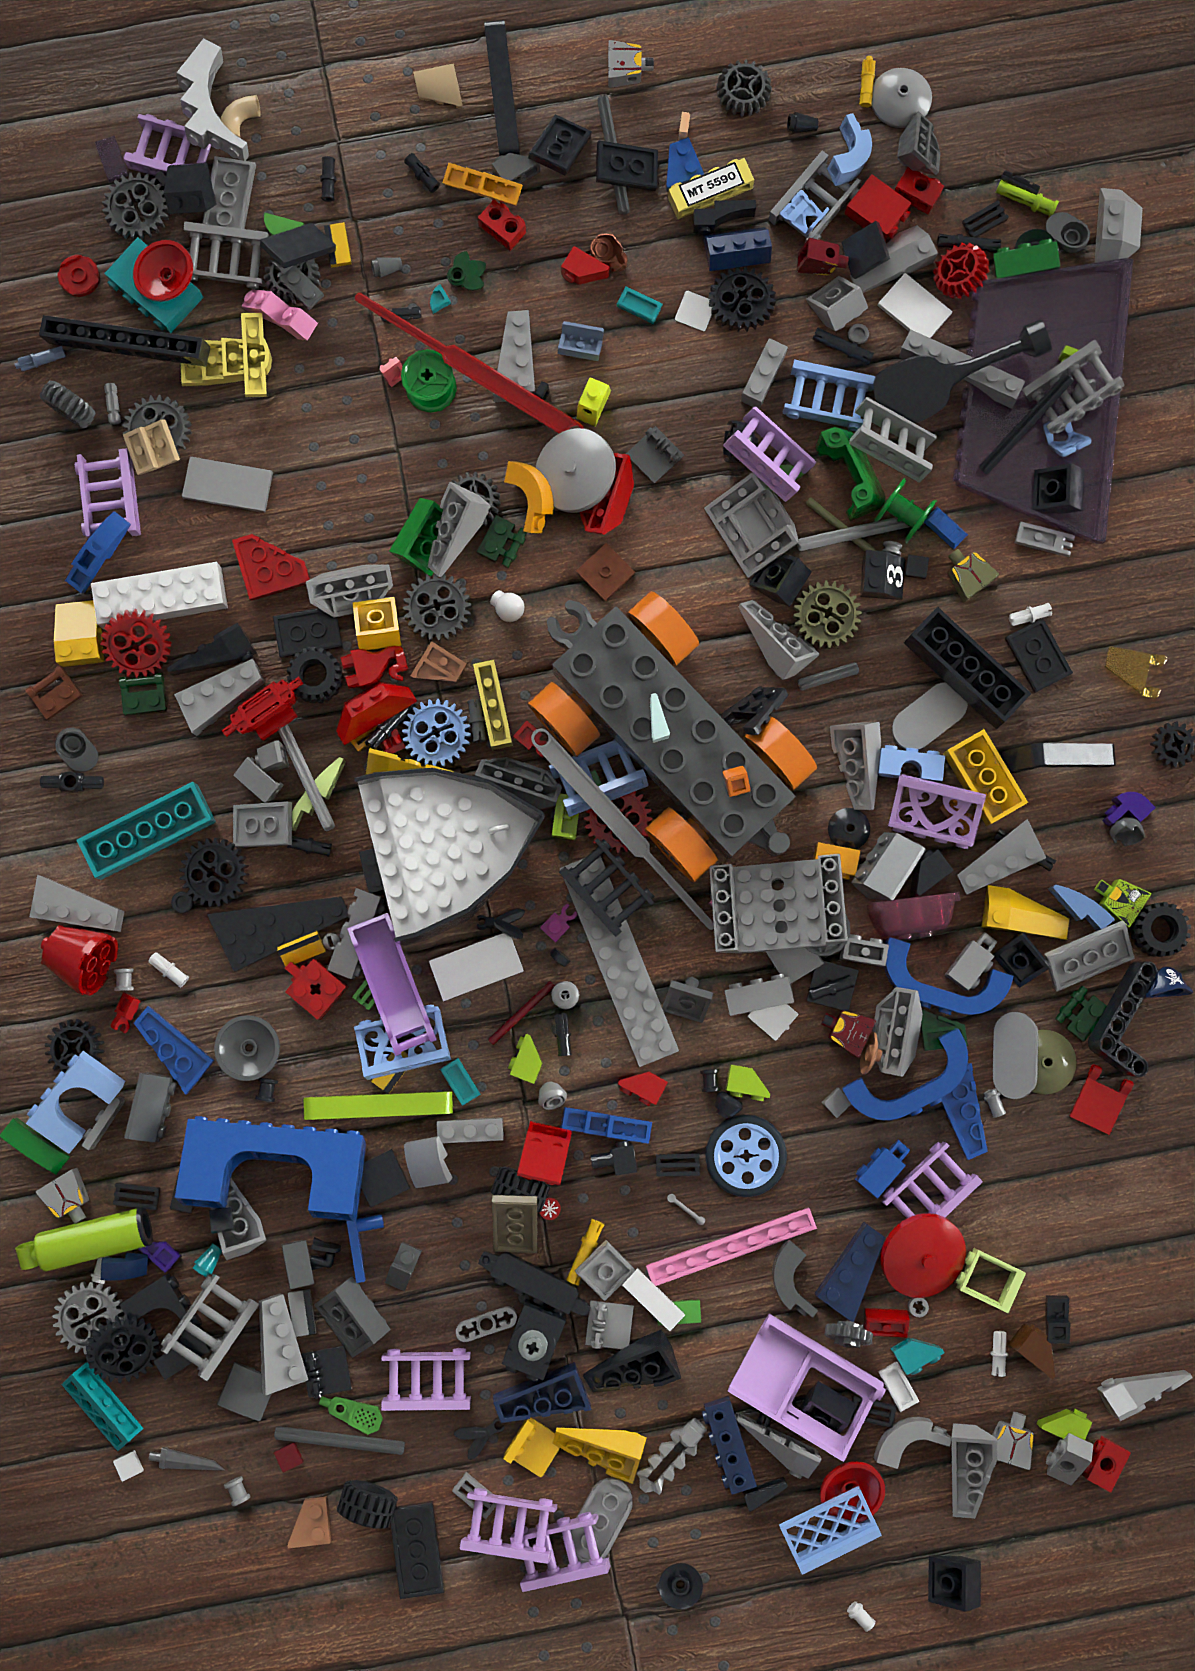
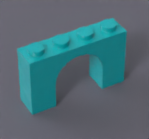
M137 237L104 273L109 280L107 284L116 292L119 289L123 293V298L131 305L135 303L139 306L138 310L146 318L148 316L153 318V323L161 331L166 329L169 333H172L204 297L200 290L191 282L179 296L168 301H152L140 294L134 283L133 269L139 254L148 245Z

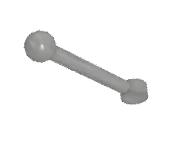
M674 1194L668 1195L667 1199L669 1202H674L696 1219L699 1225L705 1223L704 1217H699L678 1201Z

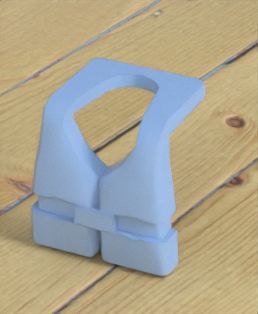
M800 190L791 200V203H788L780 212V216L785 221H789L791 226L804 235H808L817 223L825 217L829 208L827 207L822 213L815 203L807 198L808 196L805 192ZM806 217H817L815 222L808 229L806 224Z
M1051 421L1043 424L1048 445L1055 453L1062 457H1066L1076 452V449L1080 450L1091 444L1090 437L1073 431L1071 422L1065 428L1068 439L1065 441H1054L1053 434L1051 435L1046 427Z

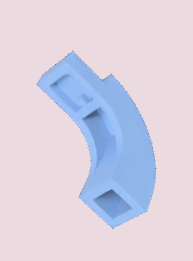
M854 114L846 115L840 126V131L847 143L849 152L833 156L827 168L835 186L855 179L860 174L871 154L872 138L869 129L861 131L860 124Z

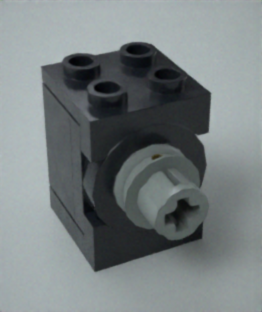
M526 1299L503 1358L502 1364L505 1365V1369L513 1373L518 1371L526 1373V1377L533 1381H538V1379L544 1380L550 1360L565 1325L566 1314L563 1316L559 1315L549 1307Z

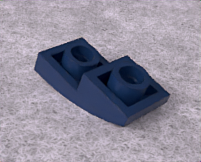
M126 1253L125 1258L102 1257L100 1280H125L147 1275L148 1254Z

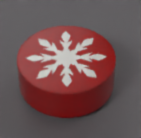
M546 1198L543 1209L539 1212L540 1215L546 1220L557 1218L561 1210L560 1203L555 1198Z

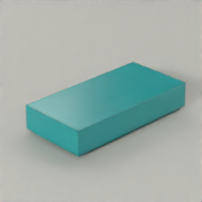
M626 286L616 307L654 324L663 306L662 303Z
M459 1058L440 1069L462 1106L481 1095Z

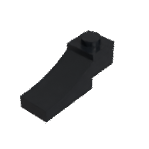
M756 200L714 201L713 209H694L693 233L709 235L714 233V229L723 223L739 218L754 217Z

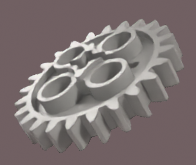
M84 1281L80 1283V1288L74 1285L72 1286V1291L66 1290L64 1292L66 1297L58 1299L62 1305L54 1307L59 1313L52 1316L58 1319V1322L53 1324V1327L60 1328L56 1336L61 1334L64 1336L60 1341L61 1343L69 1342L67 1349L76 1346L75 1353H78L83 1348L84 1354H87L88 1338H93V1330L99 1331L100 1317H105L111 1322H115V1316H118L119 1320H123L124 1316H120L123 1310L118 1306L123 1300L116 1301L114 1299L118 1293L110 1294L111 1286L103 1289V1284L99 1283L95 1287V1282L91 1281L87 1287ZM91 1297L97 1298L99 1302L97 1308L91 1306ZM72 1307L78 1310V1318H74L71 1315L70 1310ZM104 1307L107 1309L105 1312L95 1316L91 1320H87L76 1327H72L73 1323L83 1319L87 1315H91L92 1313ZM81 1327L88 1330L87 1338L81 1336Z

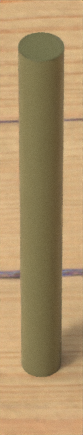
M811 497L805 503L836 529L849 528ZM862 538L851 540L864 551L876 550Z

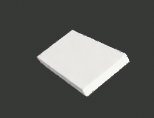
M504 933L429 961L443 1001L524 972L512 938Z

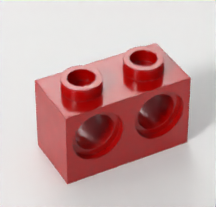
M493 199L478 216L479 226L511 251L526 234L525 221L520 216H514L509 212V208L504 203H498ZM493 215L500 216L497 220L491 219ZM508 228L516 229V231L512 233L507 232L506 230Z

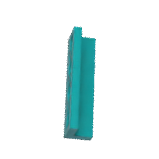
M88 1362L77 1369L61 1384L117 1451L144 1429L98 1374H94V1369L89 1368Z

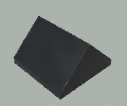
M1024 933L1016 934L992 954L1007 974L1014 976L1013 981L1019 988L1051 967Z

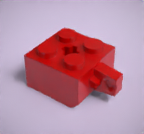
M313 959L307 967L302 965L299 968L293 962H290L285 967L293 975L290 979L293 983L285 992L317 1020H322L349 988L316 959ZM314 985H315V986L321 985V987L319 988L320 991H321L320 994H319V993H315V994L313 993V992H314V988H313Z

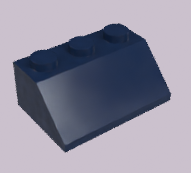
M765 227L703 236L709 271L771 263L772 244L769 230Z

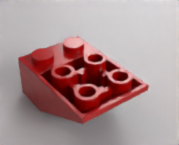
M530 1121L517 1176L527 1180L543 1181L549 1185H560L572 1131Z

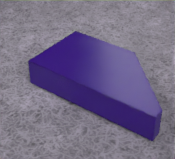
M166 1241L152 1242L150 1246L138 1248L143 1254H148V1258L164 1273L168 1272L181 1257Z

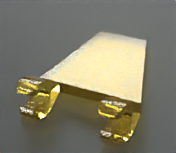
M1109 646L1105 668L1143 696L1156 699L1160 695V689L1145 687L1149 665L1163 666L1166 663L1167 657Z

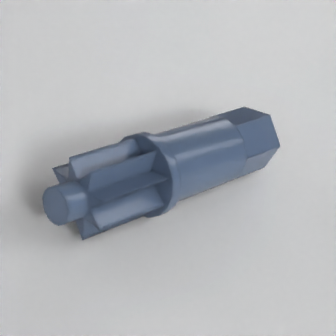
M60 346L39 353H32L17 358L18 362L15 363L16 369L21 368V371L37 368L40 365L66 357L65 351Z

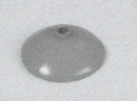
M894 68L884 72L875 81L871 106L875 115L883 123L895 128H906L918 111L924 117L928 114L932 103V92L926 79L918 72L908 68ZM901 89H904V90H906L907 92H906V93H902L900 90H901Z

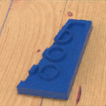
M147 1006L134 1022L148 1044L157 1053L161 1062L168 1068L174 1080L181 1086L182 1091L185 1095L188 1094L215 1060L150 1006Z
M968 1063L965 1075L959 1085L953 1091L941 1097L943 1100L941 1104L966 1160L988 1152L980 1117V1106L977 1100L972 1063Z

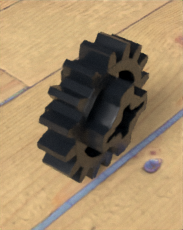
M1178 721L1173 722L1172 725L1168 722L1164 724V728H1157L1156 730L1159 734L1155 733L1152 735V738L1156 741L1150 743V746L1155 747V750L1151 753L1158 754L1156 761L1163 760V766H1167L1170 763L1171 768L1177 767V763L1179 767L1185 766V762H1191L1192 758L1190 756H1195V751L1193 750L1195 748V736H1191L1193 729L1186 730L1185 723L1179 727ZM1171 743H1177V747H1172Z

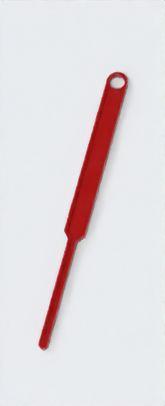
M362 293L355 295V301L442 354L444 363L554 431L561 433L569 430L572 426H579L581 429H584L580 422L456 345L445 346Z

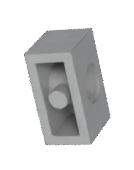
M1068 1433L1063 1440H1059L1056 1449L1053 1452H1049L1046 1458V1464L1048 1465L1047 1475L1072 1485L1092 1462L1093 1444Z

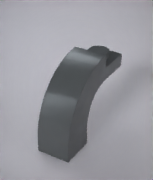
M786 1239L779 1248L773 1262L772 1278L775 1290L789 1310L797 1304L795 1308L802 1315L806 1316L809 1314L813 1318L818 1310L796 1291L793 1282L794 1272L806 1254L793 1242Z

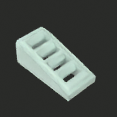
M656 693L651 694L652 741L655 743L668 739L670 732Z

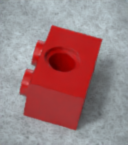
M907 167L895 191L910 201L913 207L929 215L940 197L944 185L936 178H930L922 172L912 171ZM915 187H922L924 191H919Z
M1101 1435L1100 1439H1097L1093 1445L1092 1462L1083 1471L1082 1475L1092 1483L1112 1492L1131 1452ZM1108 1458V1465L1100 1467L1101 1460Z

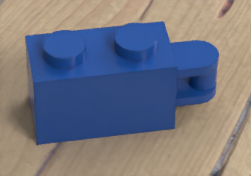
M899 1139L889 1149L885 1147L877 1148L871 1154L870 1158L872 1160L867 1166L863 1164L856 1172L858 1176L855 1180L878 1199L906 1166L901 1161L909 1153L910 1149ZM896 1149L901 1153L898 1157L892 1154Z

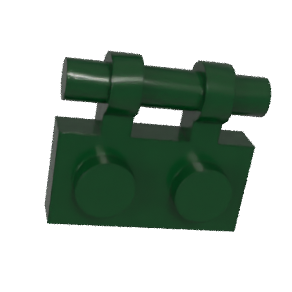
M496 515L477 550V554L495 563L499 556L504 558L501 565L509 568L511 562H514L517 557L516 553L520 545L523 546L527 532L524 531V528H520L517 534L513 533L515 524ZM508 539L513 541L509 550L503 549Z
M1081 986L1078 991L1072 993V998L1065 1006L1058 1010L1060 1013L1055 1018L1061 1024L1067 1018L1070 1022L1065 1028L1081 1042H1084L1092 1033L1107 1007L1094 995L1086 1000L1084 996L1088 989L1084 986ZM1077 1004H1080L1082 1008L1074 1015L1072 1010Z

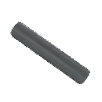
M854 662L798 680L799 689L806 690L858 674L859 667Z

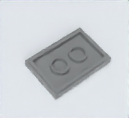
M292 802L233 805V843L235 848L292 845Z

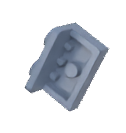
M564 321L558 354L599 361L604 329Z

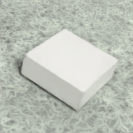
M135 1450L113 1461L122 1482L144 1470Z

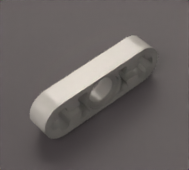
M505 1306L464 1320L458 1324L456 1336L462 1342H469L510 1328L516 1323L517 1312L514 1308ZM505 1311H507L508 1314H513V1317H511L510 1323H507L506 1320L499 1321L500 1326H496L497 1322L493 1315L497 1314L498 1319L504 1316ZM482 1319H491L493 1327L490 1330L482 1329L480 1326ZM473 1322H477L476 1326L480 1332L479 1334H476V1329L470 1331L468 1337L460 1333L463 1326L466 1325L467 1329L474 1327Z

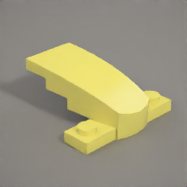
M241 313L242 339L221 338V341L205 340L210 346L207 366L181 363L182 386L214 385L245 381V397H267L266 375H268L271 369L272 357L263 336L262 313Z

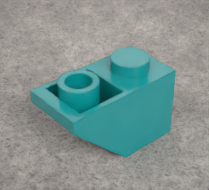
M910 1337L890 1348L906 1375L919 1373L923 1369L922 1366L927 1363H936L941 1359V1355L944 1354L943 1349L939 1345Z

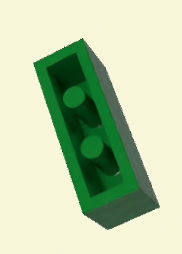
M1052 239L1039 241V245L1031 246L1030 243L1018 245V249L1010 250L1009 247L997 249V253H993L996 282L1060 269L1057 241L1052 242Z

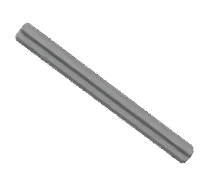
M895 517L798 539L799 543H797L799 551L903 529L909 526L902 521L897 522L898 518Z
M285 725L278 732L323 829L329 831L335 827V824L289 726Z

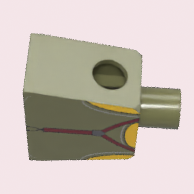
M957 549L948 556L955 565L948 572V576L964 603L999 576V573L976 552L965 558L961 551Z

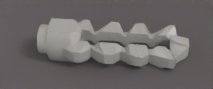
M693 1418L683 1428L673 1430L670 1433L673 1441L661 1443L659 1446L660 1454L651 1455L648 1458L649 1466L637 1470L636 1474L640 1478V1489L645 1493L654 1491L660 1495L664 1479L671 1482L674 1479V1467L680 1470L685 1467V1454L691 1456L697 1454V1443L707 1431L699 1420ZM681 1441L685 1448L654 1483L651 1482L648 1476L670 1453L674 1446Z

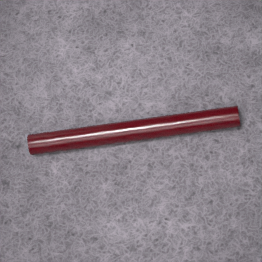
M551 981L545 984L488 1038L489 1042L495 1045L552 991L555 985Z

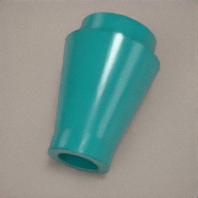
M212 1243L194 1262L196 1264L193 1269L207 1278L209 1274L213 1273L222 1249Z

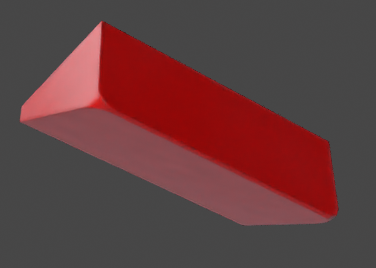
M865 1308L864 1329L872 1332L873 1336L908 1337L910 1318L907 1310Z

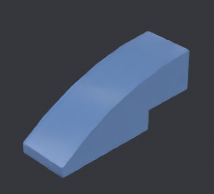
M1053 885L1048 888L1076 921L1085 918L1096 931L1106 928L1115 920L1103 907L1077 891L1059 885Z

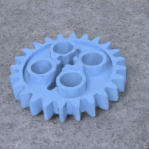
M428 699V706L420 702V710L413 707L415 714H407L411 719L410 722L404 721V725L408 729L402 730L403 734L408 735L403 738V742L410 743L405 747L406 750L413 749L410 754L411 757L418 755L417 762H421L424 759L425 766L433 762V766L436 767L438 762H441V765L445 767V761L447 760L453 764V757L460 760L459 751L466 753L463 745H470L469 741L465 740V738L471 737V733L465 731L471 728L470 724H464L468 720L467 716L460 717L463 710L455 711L456 704L448 707V700L441 705L439 699L436 700V704H433ZM438 715H446L447 720L445 723H436ZM426 724L428 726L427 732L423 734L418 733V726ZM450 724H453V725H454L452 728L443 730V729H445L446 727H448ZM434 729L441 731L440 737L436 738V736L433 735ZM449 733L457 735L456 740L452 743L445 741V737ZM430 737V738H428L427 740H425L423 743H420V740H421V739ZM433 742L438 745L435 752H428L426 750L429 743Z

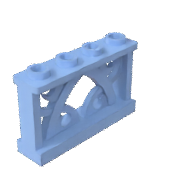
M426 1005L424 1008L428 1018L435 1021L433 1032L435 1035L439 1033L442 1049L436 1050L434 1044L428 1041L424 1045L419 1046V1048L423 1049L421 1054H416L414 1051L415 1047H412L408 1050V1057L403 1058L400 1054L395 1056L392 1061L387 1060L389 1054H384V1052L394 1053L393 1048L387 1047L390 1040L387 1033H384L382 1030L385 1027L381 1017L378 1021L371 1022V1020L359 1022L358 1026H354L364 1077L370 1080L451 1060L441 1012L438 1006ZM423 1028L411 1034L419 1036L424 1034L423 1032H426V1030ZM375 1031L378 1033L377 1038H371L374 1043H379L377 1047H371L366 1044L365 1036L369 1032ZM366 1050L376 1052L374 1066L369 1067Z

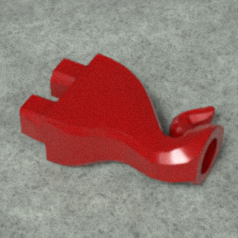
M389 646L379 652L356 649L352 650L351 654L341 657L344 670L355 667L356 674L346 676L348 688L360 687L363 690L377 684L383 677L392 659H395L397 663L389 668V675L395 680L403 681V677L397 674L398 672L408 670L403 648L400 646Z

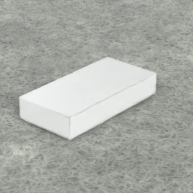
M897 1361L878 1371L900 1412L919 1402Z

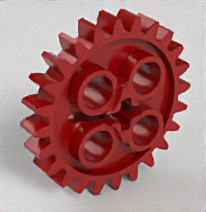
M126 609L124 616L118 612L116 619L111 617L109 620L110 624L105 625L104 629L106 631L101 634L105 639L101 641L100 645L106 647L102 650V653L109 654L106 661L113 660L111 667L114 668L118 665L120 667L119 673L125 669L127 670L128 677L131 672H134L136 678H138L140 672L147 677L148 670L154 674L156 672L155 666L161 669L163 666L162 662H167L168 658L165 655H170L171 650L166 647H170L172 642L166 639L170 637V633H164L167 626L160 627L161 619L154 621L153 613L147 617L145 610L140 615L137 609H134L132 614ZM141 626L145 632L138 633L134 627ZM149 634L153 635L152 637L144 639ZM116 636H123L126 639V642H119L116 639ZM133 640H134L135 643L141 641V643H140L139 646H138V644H134V645L131 646ZM146 644H153L156 650H148ZM128 648L125 652H120V650ZM128 654H135L138 660H130Z
M636 791L616 798L624 802V807L620 809L622 813L628 806H632V809L624 816L627 818L631 814H636L639 817V822L633 826L643 837L648 838L644 829L648 826L647 822L653 821V818L647 817V814L651 813L652 810L645 809L649 803L648 801L641 802L643 794L636 797ZM592 808L586 810L585 812L590 814V816L584 817V821L590 822V824L586 825L585 829H591L588 837H596L593 844H596L595 840L597 838L600 841L604 839L612 849L616 848L617 854H619L620 848H623L628 853V848L622 841L613 838L612 830L608 833L604 832L608 826L598 823V815Z

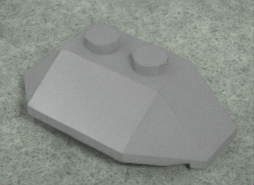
M1100 188L1094 264L1096 269L1115 270L1140 248L1143 208L1122 190Z
M389 564L361 565L320 574L306 581L310 603L332 617L354 613L352 602L384 598L388 590L393 586Z
M896 987L876 1007L874 1018L876 1023L872 1032L877 1034L878 1049L882 1050L881 1059L877 1062L882 1073L903 1077L916 1056L923 1015L917 990Z

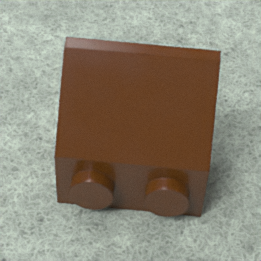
M1023 1324L1008 1344L1053 1380L1055 1378L1052 1345L1046 1340L1048 1336L1033 1324L1030 1327Z

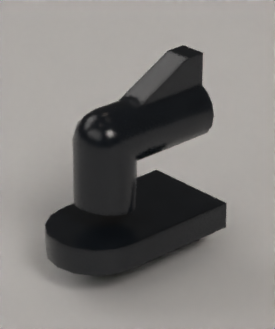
M314 1237L311 1249L326 1253L325 1257L311 1255V1269L331 1268L334 1264L335 1253L341 1251V1245L325 1242Z

